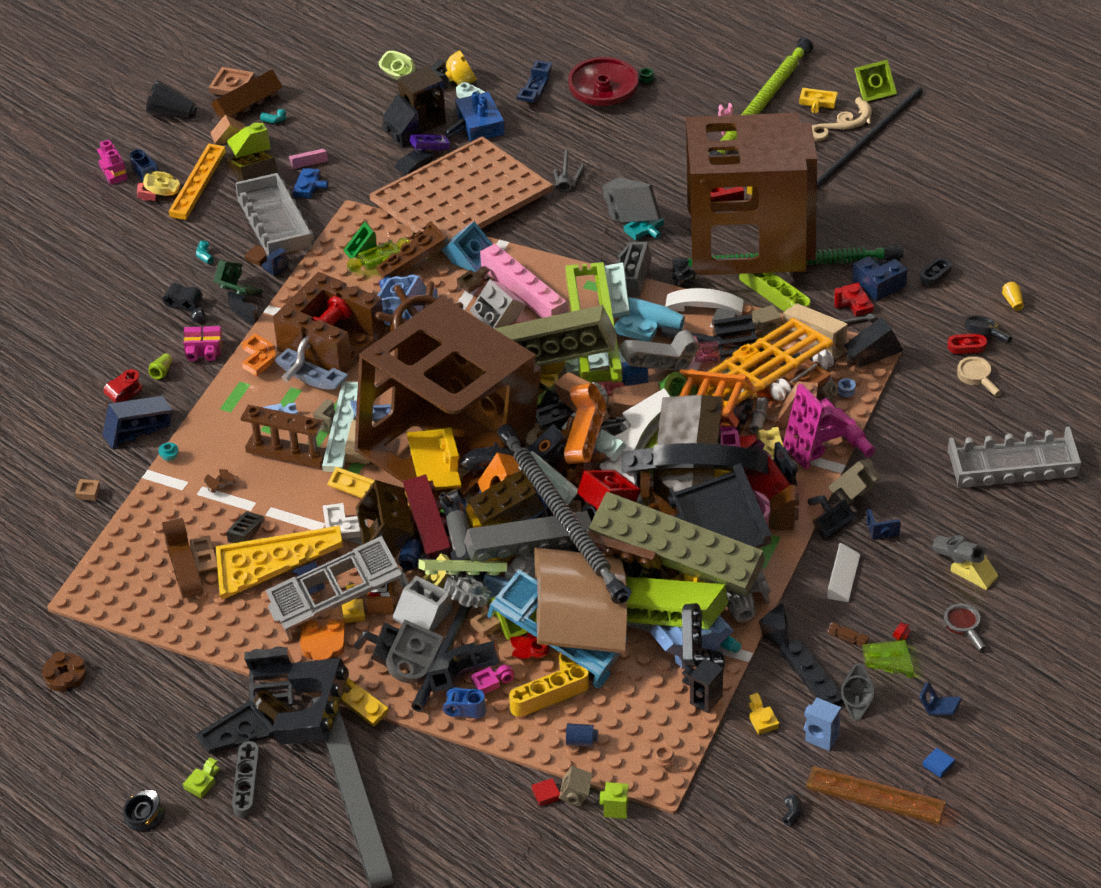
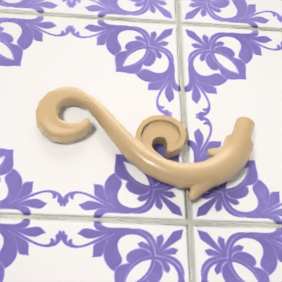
M858 97L855 103L860 109L859 113H862L859 118L853 120V114L845 111L837 115V123L812 125L814 141L821 142L826 140L829 135L828 129L848 130L858 128L866 122L871 124V106L867 101H863ZM824 129L823 133H816L815 131Z

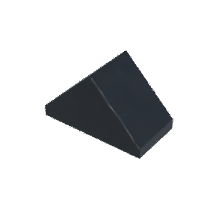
M779 604L759 620V625L764 639L786 647L789 646L788 619L784 605Z

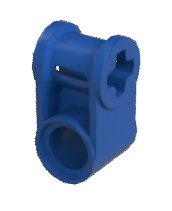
M457 687L447 690V701L442 709L446 715L451 717L481 718L486 714L487 708L483 691Z

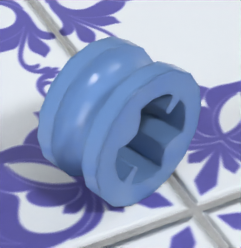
M849 378L841 379L838 382V394L846 398L852 397L855 394V381Z

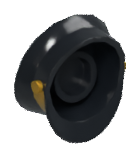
M144 790L131 796L124 805L123 818L125 824L135 831H146L156 827L161 823L165 815V810L160 803V797L157 792Z

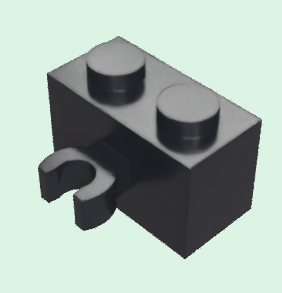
M704 659L695 670L686 667L682 672V675L685 676L682 682L690 686V704L709 713L723 697V668L715 662Z

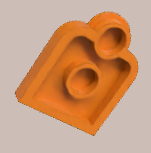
M345 619L309 620L302 624L300 646L301 652L305 657L312 658L315 661L331 659V657H337L343 653Z

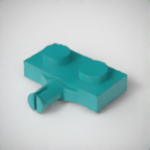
M661 217L659 220L630 222L624 225V232L635 241L647 234H651L655 239L661 237V232L656 229L664 225V219Z

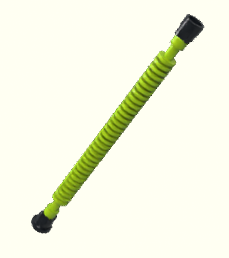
M801 37L797 41V46L792 56H787L741 115L760 114L798 66V60L813 50L814 45L809 38ZM727 131L720 141L736 140L737 131ZM714 150L709 155H725V151L729 150Z

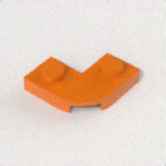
M256 333L242 343V349L251 354L242 362V366L255 376H258L275 361L276 353L273 344Z

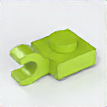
M212 757L208 758L203 770L201 771L196 768L183 783L184 789L202 799L215 784L213 776L220 770L216 766L218 761Z

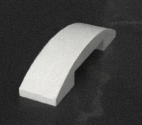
M692 288L667 294L665 307L673 311H684L685 306L722 308L742 316L744 300L719 290Z

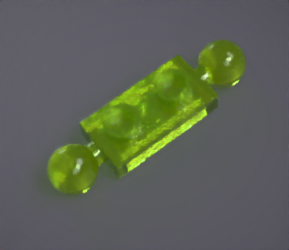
M403 237L397 241V244L390 240L358 253V258L354 257L348 260L347 268L355 273L360 271L363 265L367 270L378 266L392 253H398L405 242L410 243L411 241Z

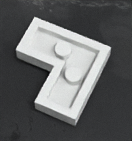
M343 503L323 506L326 528L340 525L342 539L361 537L357 516L345 518Z

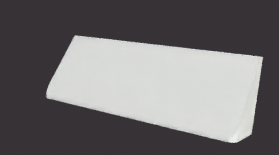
M842 543L839 544L828 586L827 599L849 602L860 554Z

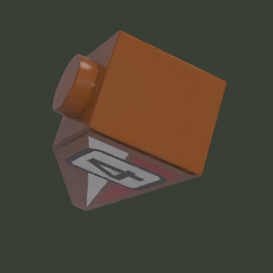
M392 582L367 593L368 614H394V605L398 604V592H394Z

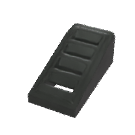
M246 511L227 531L228 542L251 541L265 520V516Z

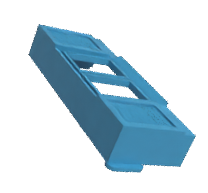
M519 569L490 604L487 616L491 618L497 611L537 637V623L529 619L538 607L537 580ZM551 646L593 673L595 677L592 684L595 688L602 687L610 676L609 668L621 654L617 652Z

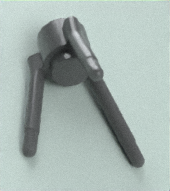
M567 149L564 155L563 173L558 176L557 169L553 170L556 181L555 187L562 192H568L575 188L576 182L585 167L582 164L573 179L567 173L569 152Z

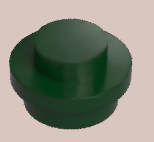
M642 68L638 73V80L646 84L655 80V73L651 68Z

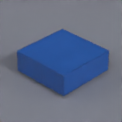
M936 748L923 761V767L941 778L954 765L955 759Z

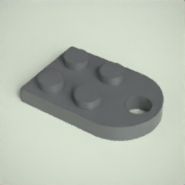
M404 619L386 658V666L389 673L395 679L404 683L421 681L427 675V669L433 662L444 637ZM405 667L410 673H402L399 668Z

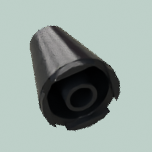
M157 80L151 88L153 93L147 100V114L189 119L195 116L197 106H195L193 100L161 81Z

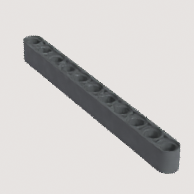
M320 697L312 698V703L314 704ZM338 710L334 719L333 730L328 741H324L361 862L370 888H382L393 885V877L340 711Z

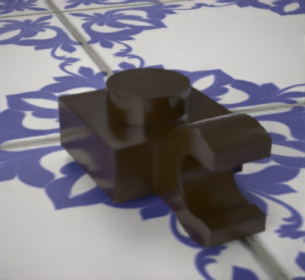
M482 266L476 272L470 270L457 278V284L470 294L484 285V282L491 279V276L487 274L490 269Z

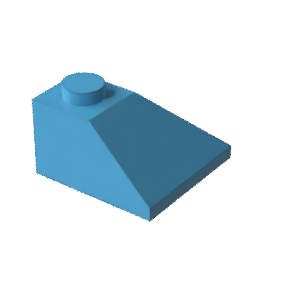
M473 221L452 237L449 243L441 250L453 264L476 272L481 267L480 251L493 244L475 221Z

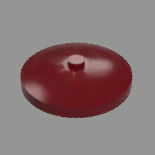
M596 57L580 62L570 71L568 87L576 99L586 104L596 106L615 105L626 101L635 94L638 89V73L631 64L621 59Z

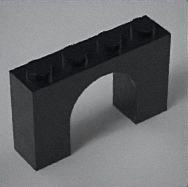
M341 658L293 663L288 680L296 693L322 692V694L311 707L305 710L277 713L272 732L280 745L328 741L333 730L335 716L339 710L341 697L344 694V686L349 677L348 668L344 665Z

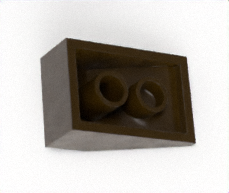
M262 151L238 158L226 159L227 165L238 182L278 173L275 157Z

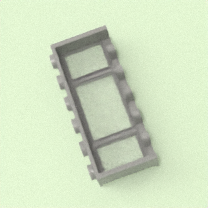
M278 173L236 182L237 200L267 256L280 247L286 250V253L307 247L312 249L313 232L308 229L306 219L303 220L301 210L297 209L295 199L291 198L290 190L286 189L285 181L280 178Z
M1070 426L1065 428L1064 438L1054 439L1053 431L1047 430L1044 440L1035 441L1032 432L1025 434L1024 442H1014L1013 435L1007 434L1005 435L1004 444H994L993 437L986 436L983 446H974L973 439L969 437L965 439L964 447L956 448L954 438H949L947 453L951 459L957 488L1079 476L1081 461Z

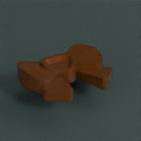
M219 469L220 475L216 479L208 474L204 478V483H206L209 492L215 493L219 488L225 487L227 484H235L234 475L228 472L227 469Z

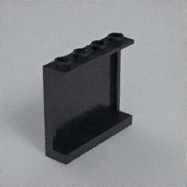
M741 463L733 466V472L676 492H674L673 487L669 488L670 496L667 498L671 509L675 508L677 512L676 518L755 548L772 544L771 532Z

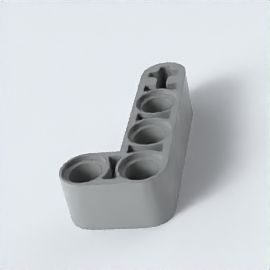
M683 330L675 336L672 344L626 340L620 345L619 352L630 366L680 371V369L685 370L689 367L699 349V344L690 331Z

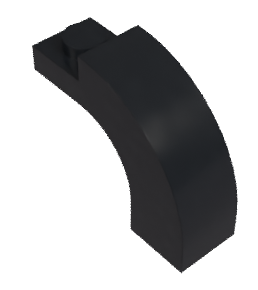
M495 641L478 645L473 642L444 653L430 664L426 673L432 692L454 688L456 680L463 674L475 669L500 664L501 660Z

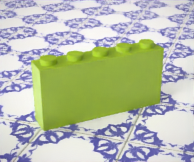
M628 576L626 578V586L631 589V595L627 601V622L682 627L683 606L685 604L697 603L702 612V629H709L728 604L725 584Z

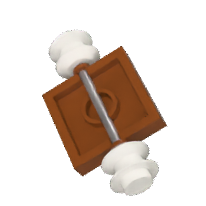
M823 350L813 356V362L807 360L798 368H794L778 378L776 383L770 385L772 397L783 401L798 381L818 383V388L828 382L831 374L826 370L834 365L832 353Z

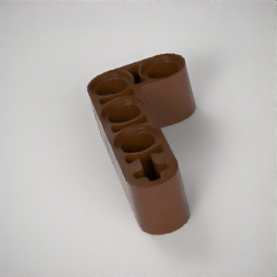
M183 517L162 522L166 546L182 599L203 594L201 580L188 542Z

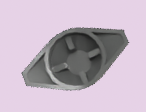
M856 663L841 687L842 699L852 720L861 719L874 697V686L863 663Z

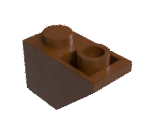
M790 485L769 499V528L794 529V520H799V508H795V506H799V493H795V485Z

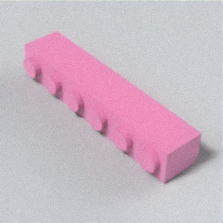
M493 244L480 251L481 267L486 266L490 269L487 274L498 283L504 284L539 317L545 318L567 313L566 301L497 244Z

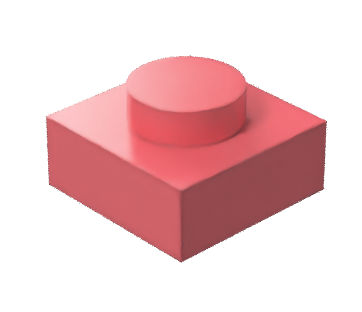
M138 183L137 198L144 201H155L156 194L147 190L143 183Z

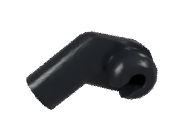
M796 794L787 795L784 799V803H787L786 806L789 807V811L782 818V822L787 826H791L802 814L801 800Z

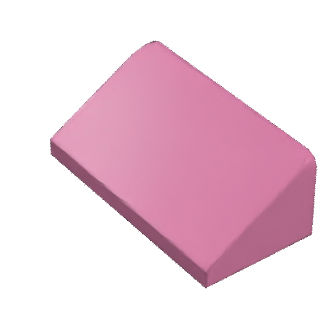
M325 149L289 156L293 169L328 162Z

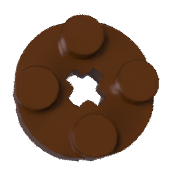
M55 652L42 668V676L47 687L54 691L64 692L72 686L74 688L80 686L86 678L83 658L72 653ZM63 670H68V671H69V672H64L63 674L60 673V672L63 671Z

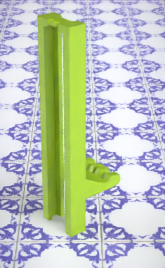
M604 262L591 263V268H587V264H582V269H579L578 264L565 265L571 312L581 310L576 276L594 275L599 306H604L614 326ZM617 339L615 350L607 352L609 369L590 371L588 356L578 358L579 378L590 383L605 381L622 382V367Z

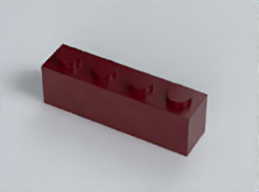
M425 474L402 481L427 559L436 560L440 554L450 556L452 543L450 535H446L445 529L448 528L444 516L440 517L439 511L442 510L439 498L434 499L433 493L436 492L433 480L428 481Z

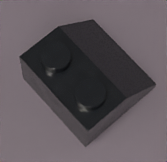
M398 94L383 115L382 128L402 148L411 145V135H420L418 111Z

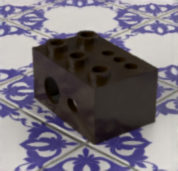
M427 66L398 79L399 94L418 111L420 134L446 123L443 80L430 67ZM435 86H438L440 95L436 92Z
M375 480L356 506L362 545L382 536L393 558H395L408 539L412 537L414 531L411 524L407 497L403 487ZM366 519L374 521L370 528L365 524Z

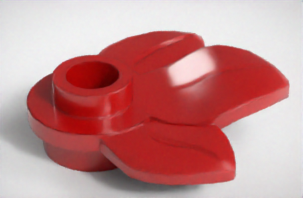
M528 631L527 636L510 637L511 645L515 649L512 652V656L517 659L542 658L550 651L549 645L537 644V637Z

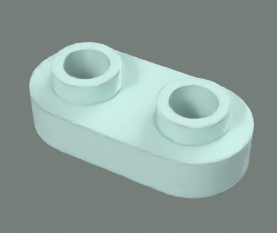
M466 82L456 87L458 98L472 96L473 92L485 93V91Z

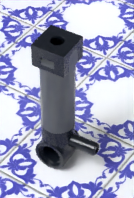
M459 488L448 493L442 492L439 495V501L445 512L452 543V560H471L464 542L467 530L470 529L465 507H467L466 499Z

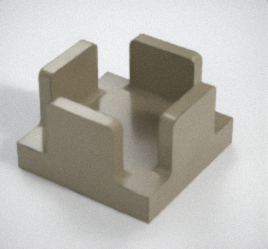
M869 458L858 461L828 487L833 493H837L841 500L845 499L849 505L854 502L853 498L858 494L863 496L871 490L882 477L873 467L874 463Z

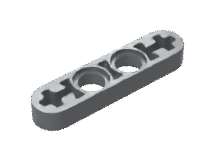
M252 741L242 743L238 749L232 806L234 814L240 818L250 816L254 810L260 755L258 745ZM248 751H251V752H250V759H247V756H246V754L248 753ZM245 767L253 768L250 773L241 772ZM243 785L251 786L248 791L239 790ZM242 799L245 800L246 803L244 808H241Z

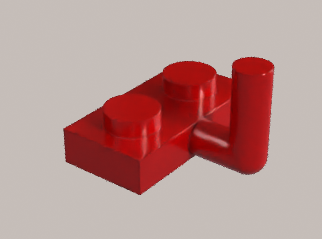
M859 283L835 289V308L849 306L856 317L874 312L873 304Z

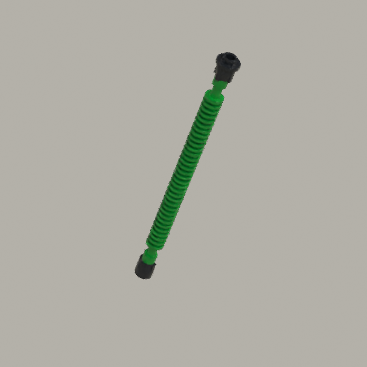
M895 243V245L883 246L882 248H876V250H865V247H862L860 250V247H857V249L852 247V251L850 248H847V251L845 248H842L841 252V248H837L836 252V248H833L832 252L831 249H828L827 252L826 249H823V252H821V249H818V253L816 251V260H806V265L807 261L809 265H812V261L814 265L817 264V261L818 264H822V260L823 264H827V260L828 264H831L832 260L833 263H836L837 260L838 263H841V260L843 263H846V259L850 263L851 259L852 262H856V258L859 261L861 258L863 259L868 256L876 257V259H896L900 261V258H903V247L899 246V243ZM748 253L745 254V257L743 254H740V258H750ZM672 258L673 273L675 272V267L684 263L686 267H692V259Z

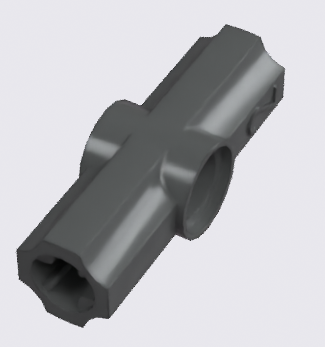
M938 535L933 539L932 549L934 553L950 556L954 563H963L965 561L980 563L984 560L986 553L984 546L966 542L962 535L952 538Z

